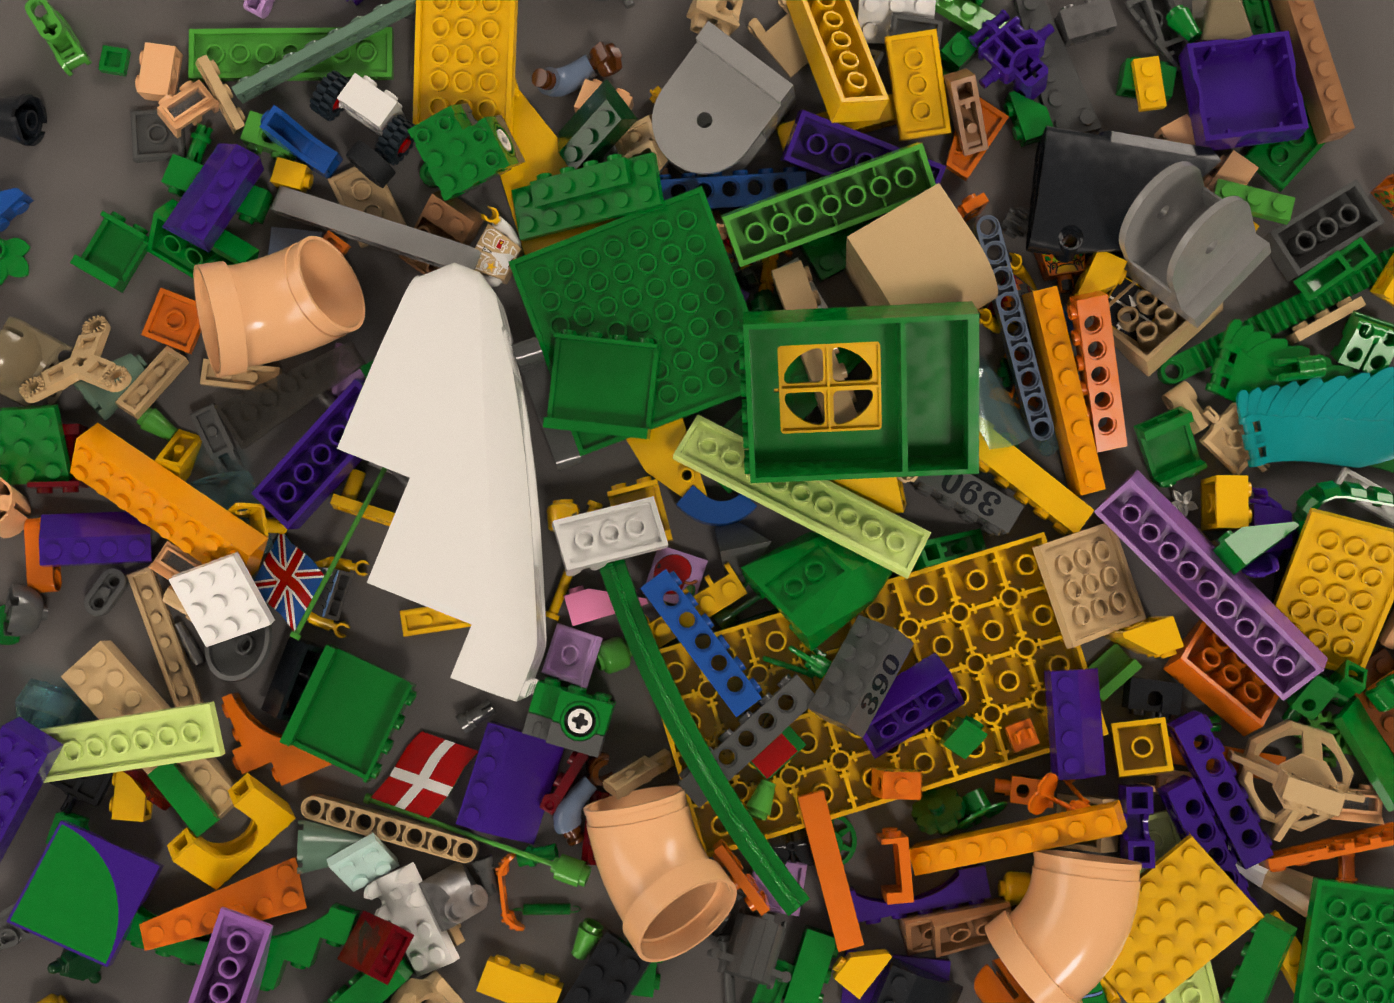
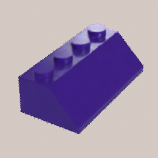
M218 143L164 223L163 228L209 253L264 171L260 156L238 144Z
M126 511L41 515L39 533L40 566L59 567L153 562L152 529L146 524L139 522L137 518Z
M936 653L922 659L906 671L901 672L893 681L862 738L874 759L965 704L951 672Z
M1098 668L1044 671L1051 773L1057 775L1058 780L1086 779L1106 775Z

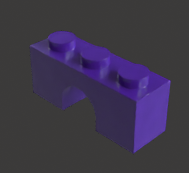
M1118 784V800H1120L1127 823V828L1120 834V858L1142 863V868H1155V841L1151 839L1148 828L1149 815L1154 814L1153 787L1146 784Z

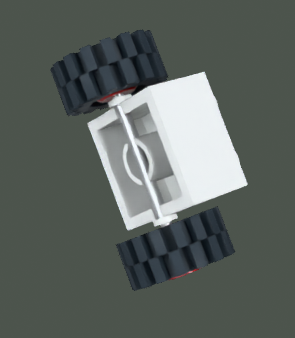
M335 70L327 73V77L324 76L322 78V83H318L316 86L317 90L312 94L314 97L310 99L311 110L327 121L335 120V117H338L340 112L345 110L347 114L379 135V141L375 145V152L391 165L399 164V161H402L404 156L408 155L409 149H412L414 146L413 142L415 141L407 130L415 126V124L406 119L402 111L403 106L397 102L398 98L388 90L384 92L376 87L377 83L366 75L362 78L354 73L349 80Z

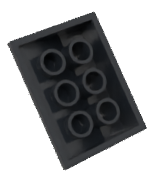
M892 957L883 970L870 1003H957L963 986Z

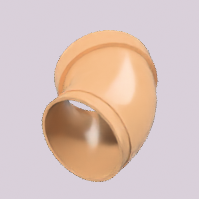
M308 236L280 251L243 263L227 265L224 261L194 266V292L199 324L207 356L217 378L244 374L247 372L248 367L279 361L326 345L345 336L347 333L359 329L365 318L364 296L356 274L341 252L321 237Z
M679 785L633 790L629 795L619 800L612 795L594 801L583 808L587 819L586 826L591 848L603 884L619 917L623 921L624 935L642 960L646 962H661L677 957L701 943L721 925L734 906L737 889L721 865L707 856L694 826L685 789L683 790Z
M1051 849L1033 852L1034 866H1032L1031 880L1022 901L1013 911L1006 909L985 925V932L1006 968L1035 1003H1083L1082 998L1095 988L1111 969L1131 931L1139 899L1142 863L1082 852Z

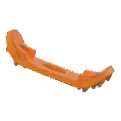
M510 853L501 859L502 862H499V866L495 869L497 871L495 874L498 875L502 908L500 916L503 917L501 921L510 926L509 929L524 931L525 925L516 919L514 910H509L505 875L509 872L510 861L516 857V854Z

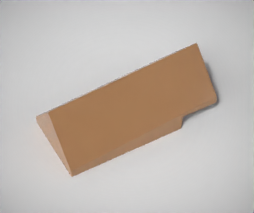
M1001 897L985 899V902L970 905L969 902L959 904V907L954 909L935 908L933 912L928 914L907 913V917L898 919L907 956L933 949L936 958L989 944L990 941L985 932V925L1004 910H1011L1010 903Z

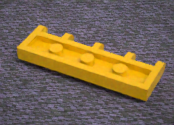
M729 562L724 565L729 574L715 583L708 574L704 578L709 586L693 596L699 604L695 609L701 616L706 613L708 617H711L748 594ZM687 588L683 590L684 594L689 592ZM684 612L681 614L679 622L681 626L689 628L694 625L695 617L690 612ZM646 616L659 648L677 638L661 616L651 622Z

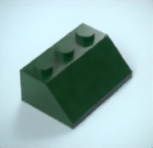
M608 80L603 81L558 132V153L568 167H575V170L583 168L584 162L591 160L599 162L638 120Z

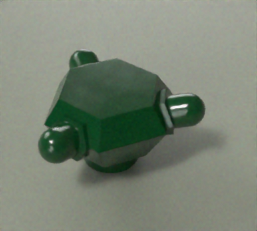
M64 948L61 956L56 958V961L49 963L47 970L50 974L60 973L61 976L81 981L88 979L92 984H97L101 981L99 971L102 965Z

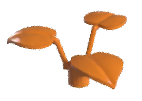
M1047 773L1040 780L1036 787V792L1029 799L1028 810L1034 815L1042 814L1050 800L1066 808V811L1089 807L1090 801L1084 798L1072 784L1076 779L1063 781L1079 800H1072L1067 804L1052 796L1058 785V777L1054 773Z

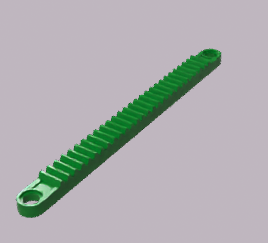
M1394 246L1377 254L1376 262L1317 299L1308 302L1303 294L1299 293L1243 321L1241 326L1253 325L1254 331H1264L1273 336L1335 305L1345 298L1373 286L1393 255ZM1225 331L1169 358L1158 368L1157 375L1159 380L1166 385H1175L1211 367L1214 358L1219 356L1220 349H1218V346ZM1168 365H1173L1178 369V376L1175 379L1167 377L1165 369Z

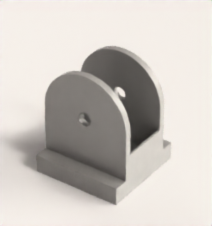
M708 21L695 38L697 43L659 93L653 108L652 128L660 150L679 173H696L697 177H707V174L722 171L723 176L733 175L732 171L744 170L751 163L781 121L786 120L797 103L792 83Z
M1187 161L1177 162L1167 167L1144 187L1129 208L1119 233V245L1123 253L1121 258L1127 261L1124 268L1127 270L1126 275L1196 328L1271 253L1270 243L1256 234L1248 202L1239 196H1229L1224 199L1217 196L1204 186L1200 170Z

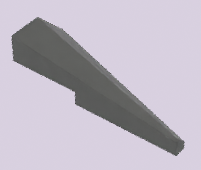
M1174 0L1126 1L1124 4L1169 64L1177 67L1176 73L1183 81L1178 57L1189 42L1167 25L1166 16L1176 7Z

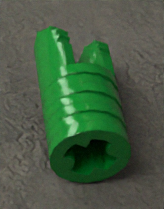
M1322 354L1274 360L1275 367L1292 366L1293 372L1282 373L1276 376L1277 382L1320 378L1326 374V361Z

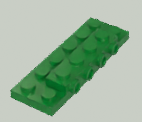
M653 152L629 159L622 157V154H613L607 156L606 162L599 163L597 160L587 161L583 163V168L575 170V167H564L559 170L560 174L552 176L551 173H542L537 175V180L530 182V185L512 190L519 239L522 241L665 206L657 157Z

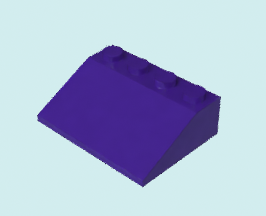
M489 721L456 824L479 832L534 845L544 815V810L540 808V804L544 795L551 792L564 748L546 743L544 739L523 734L521 729Z

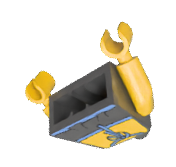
M330 556L315 563L326 574L334 557ZM339 559L307 619L309 623L327 631L330 629L334 630L338 638L346 637L345 634H341L338 631V627L345 626L350 629V624L345 621L337 624L334 620L339 621L354 575L350 573V570L355 571L359 576L368 575V573H360L358 571L360 564L369 565L367 561L360 560L357 563H352L350 559Z

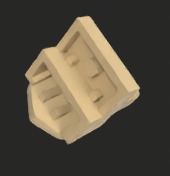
M652 114L636 121L615 144L618 154H622V157L628 159L651 152L655 153L659 175L669 163V160L662 153L655 140L652 128Z

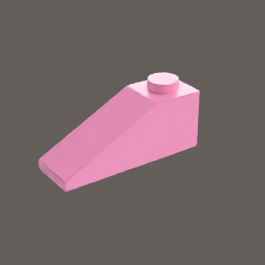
M582 585L569 589V595L564 596L572 626L615 614L606 591L584 590ZM638 597L642 606L649 604L646 598Z

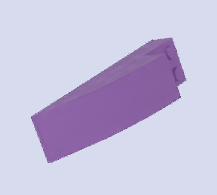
M222 906L188 1003H256L266 967L274 925Z

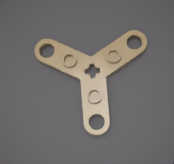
M97 315V317L93 316L92 320L89 318V322H84L82 333L78 336L69 359L41 372L42 375L29 378V381H24L25 384L22 383L19 393L26 402H38L60 390L66 389L79 380L110 392H119L129 386L132 376L124 366H118L114 362L101 358L111 330V326L105 317Z

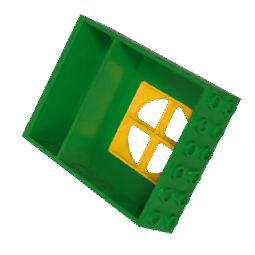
M972 301L743 312V320H738V342L744 343V347H739L740 370H745V373H741L740 383L741 397H747V399H742V423H748V425H743L744 449H749L744 450L745 474H750V483L979 474V312ZM841 347L861 356L870 366L872 377L865 380H835L833 378L832 364L833 349ZM815 348L822 350L823 379L821 381L787 383L784 380L787 368L798 356ZM871 390L873 393L872 400L862 413L844 423L839 424L834 421L833 396L836 391ZM800 392L823 393L824 422L822 424H814L798 417L787 406L785 402L786 394Z

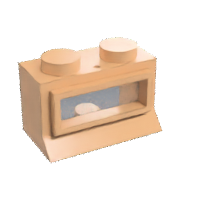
M192 80L185 82L179 88L181 92L173 97L171 94H168L158 102L160 105L157 107L158 116L177 139L181 137V129L190 123L194 126L197 125V123L202 121V115L210 110L214 113L219 111V101L211 95L200 80L194 83Z
M166 541L156 559L148 568L168 580L173 575L200 566L202 563L190 554L183 552L171 541Z
M1359 784L1358 788L1350 789L1359 791L1366 796L1364 803L1345 800L1339 817L1334 816L1330 818L1332 820L1384 825L1382 818L1383 803L1372 785Z

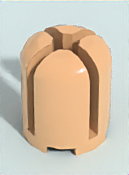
M0 477V537L11 538L24 530V523L28 518L23 514H31V506L24 495Z

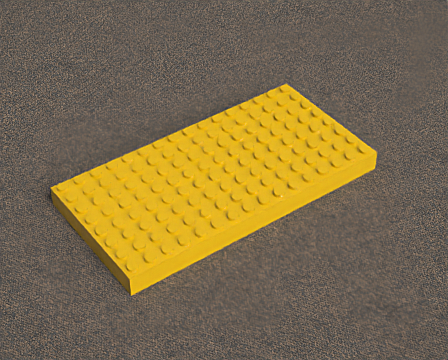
M1044 532L911 572L908 579L897 576L887 580L873 603L858 615L895 628L914 643L897 676L919 663L922 659L936 653L951 672L965 704L874 759L860 736L823 720L807 709L789 725L805 742L806 746L768 780L776 784L771 815L767 816L766 821L752 817L766 839L805 828L797 796L823 789L831 820L897 800L881 799L871 795L872 768L922 769L923 792L1050 753L1044 671L1086 669L1088 667L1081 645L1066 649L1032 549L1047 543ZM781 612L714 632L716 637L722 635L730 646L727 652L732 658L738 656L747 668L743 671L748 680L753 677L762 688V691L759 692L761 697L768 692L773 695L779 689L777 684L787 674L791 677L797 674L815 694L823 678L819 679L814 676L811 679L804 674L774 665L762 659L763 656H768L807 669L804 667L805 660L791 652L788 647L792 645L807 655L814 653L789 628L791 623ZM858 615L817 647L827 654L826 658L833 662ZM708 635L695 639V644L700 649L708 648L711 643ZM681 643L660 649L674 682L708 747L710 746L714 749L721 743L718 738L727 729L730 728L734 731L740 725L738 719L748 710L753 713L760 707L756 702L736 717ZM716 655L712 658L711 665L715 670H722L726 667L727 661L724 656ZM737 676L731 677L727 682L728 689L733 692L739 691L743 684L741 678ZM787 694L782 695L778 700L779 707L784 710L789 709L793 704L792 697ZM1101 711L1103 736L1109 733ZM770 713L761 714L758 719L759 725L764 728L771 726L773 716ZM967 715L983 724L982 731L988 735L966 759H963L939 742L957 716L965 718ZM1025 718H1031L1040 743L1021 751L1013 752L1004 726ZM663 722L679 775L687 767V764ZM743 731L739 735L738 740L740 744L747 746L753 742L754 736L750 731ZM724 749L719 753V760L722 763L728 764L734 759V753L729 749ZM751 762L729 781L746 810V804L758 784H760L761 779L766 780ZM686 794L696 832L707 856L712 857L715 853L713 845L720 839H723L731 851L738 849L710 803L707 801L699 808Z

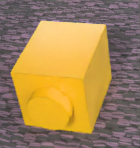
M277 157L270 182L276 188L284 186L306 193L307 189H311L314 175L307 165Z

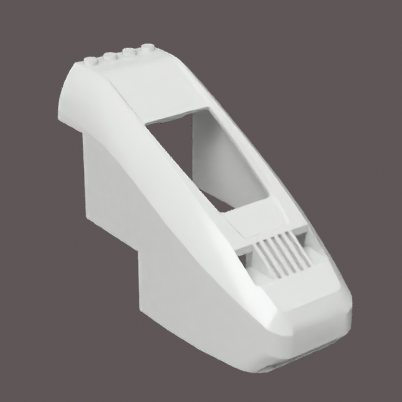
M454 262L422 276L417 275L409 284L380 345L337 449L369 461L368 465L380 470L384 467L387 469L386 472L390 474L392 473L389 470L410 478L367 583L471 624L450 678L517 702L534 694L537 681H539L535 677L542 662L547 642L540 512L529 417L523 383L511 346L513 345V339L505 309L494 290L480 272Z

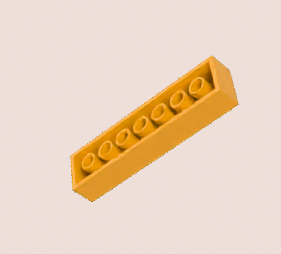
M96 423L76 438L70 473L76 479L93 488L98 494L115 503L120 509L137 518L142 524H146L159 533L161 537L168 539L183 552L190 554L202 564L238 552L251 577L258 571L268 537L101 424Z

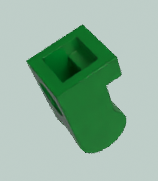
M1346 659L1329 677L1339 688V691L1329 702L1342 707L1354 694H1361L1366 689L1368 670ZM1349 670L1355 671L1358 675L1349 677Z

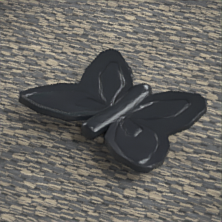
M806 828L797 830L794 835L788 833L787 837L780 835L768 839L784 864L787 863L789 856L790 862L795 863L797 856L800 862L810 866L815 865Z

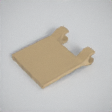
M778 0V5L788 13L767 31H765L757 18H753L748 23L747 29L759 40L791 78L809 62L786 5V0Z

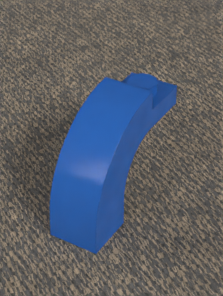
M692 485L676 504V507L689 518L699 523L710 526H725L745 519L754 512L757 505L750 498L742 494L728 501H716L708 498Z

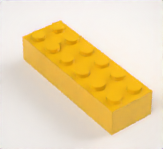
M786 0V5L831 123L879 120L889 101V97L850 0Z

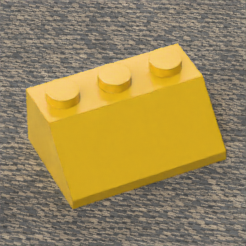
M1151 616L1104 635L1105 638L1136 654H1146L1147 657L1167 658L1176 655V649L1184 647L1173 616Z

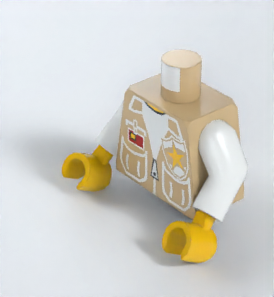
M487 206L491 209L492 216L487 218V216L481 214V218L484 221L491 222L492 225H487L475 249L481 252L475 271L480 272L491 287H497L501 283L508 284L513 275L509 261L522 257L524 253L521 249V240L514 228L499 216L496 208Z

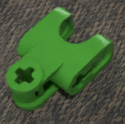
M47 0L27 1L25 10L39 34L47 41L56 60L68 76L74 75L73 70L84 63L90 65L92 63L66 19L58 11L54 10ZM38 5H44L47 10V14L43 17H37L34 13Z

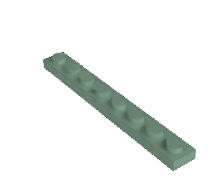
M393 0L388 4H380L371 13L355 17L345 27L335 28L326 37L310 41L300 51L296 53L290 52L283 56L281 61L263 66L255 75L239 79L236 85L231 88L243 104L416 12V0Z

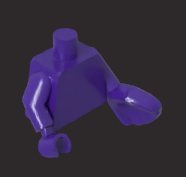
M1252 488L1254 497L1249 502L1256 504L1248 505L1252 511V521L1249 526L1292 522L1291 511L1282 509L1280 503L1268 496L1266 488ZM1295 529L1286 538L1243 568L1241 572L1254 578L1266 577L1271 573L1277 572L1280 568L1277 558L1282 556L1284 549L1292 547V538H1299L1300 534Z

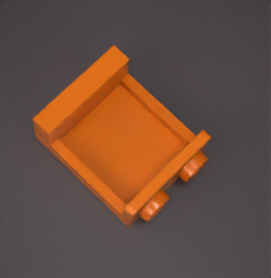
M897 827L882 828V833H876V839L882 845L892 844L896 884L880 886L881 896L887 905L914 902L908 837L898 830Z

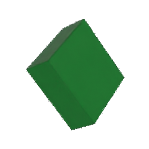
M103 45L98 70L101 73L126 77L131 52L125 48Z

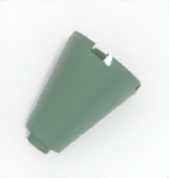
M129 353L111 361L118 366H124L132 376L129 386L148 367L139 354L134 357ZM83 380L73 383L77 391L80 390L82 392L81 394L86 402L105 422L119 408L115 402L129 388L128 386L122 391L110 392Z
M298 820V826H303V830H298L297 861L298 863H303L302 868H297V874L329 867L327 858L363 839V835L322 823Z

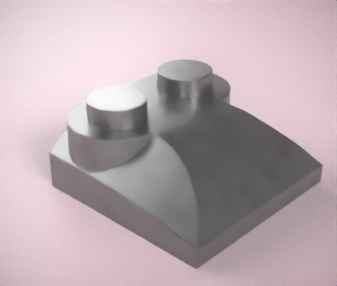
M456 862L418 883L441 932L464 922L484 910L488 904L487 891L482 886L476 884L464 863Z

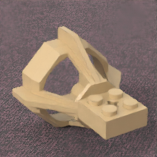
M1286 719L1250 736L1243 754L1230 749L1227 754L1230 760L1240 763L1236 778L1245 788L1252 808L1255 809L1261 819L1273 822L1269 835L1275 841L1281 842L1289 828L1302 832L1334 816L1339 817L1345 800L1364 803L1366 796L1359 791L1349 788L1354 772L1335 737L1330 732ZM1292 735L1302 736V753L1279 765L1259 756L1266 746L1279 738ZM1322 743L1338 759L1342 770V783L1336 781L1327 762L1323 760ZM1253 774L1273 784L1272 788L1283 806V809L1277 814L1268 810L1260 801L1254 788ZM1311 814H1316V815H1317V816L1312 817V818H1309V819L1300 820V819H1301L1303 816H1305V815H1306V816H1309V815H1311Z

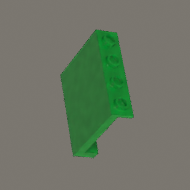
M561 329V334L553 333V337L556 339L547 417H544L543 428L650 440L660 345L654 344V339L639 337L638 342L628 341V336L613 335L612 339L602 338V333L587 332L586 336H577V331Z
M332 644L326 645L279 742L287 746L293 745L363 778V782L367 783L372 778L376 779L383 767L380 761L384 754H389L394 744V740L391 739L395 729L399 731L405 721L404 710L407 705L411 706L417 696V692L414 691L417 684Z

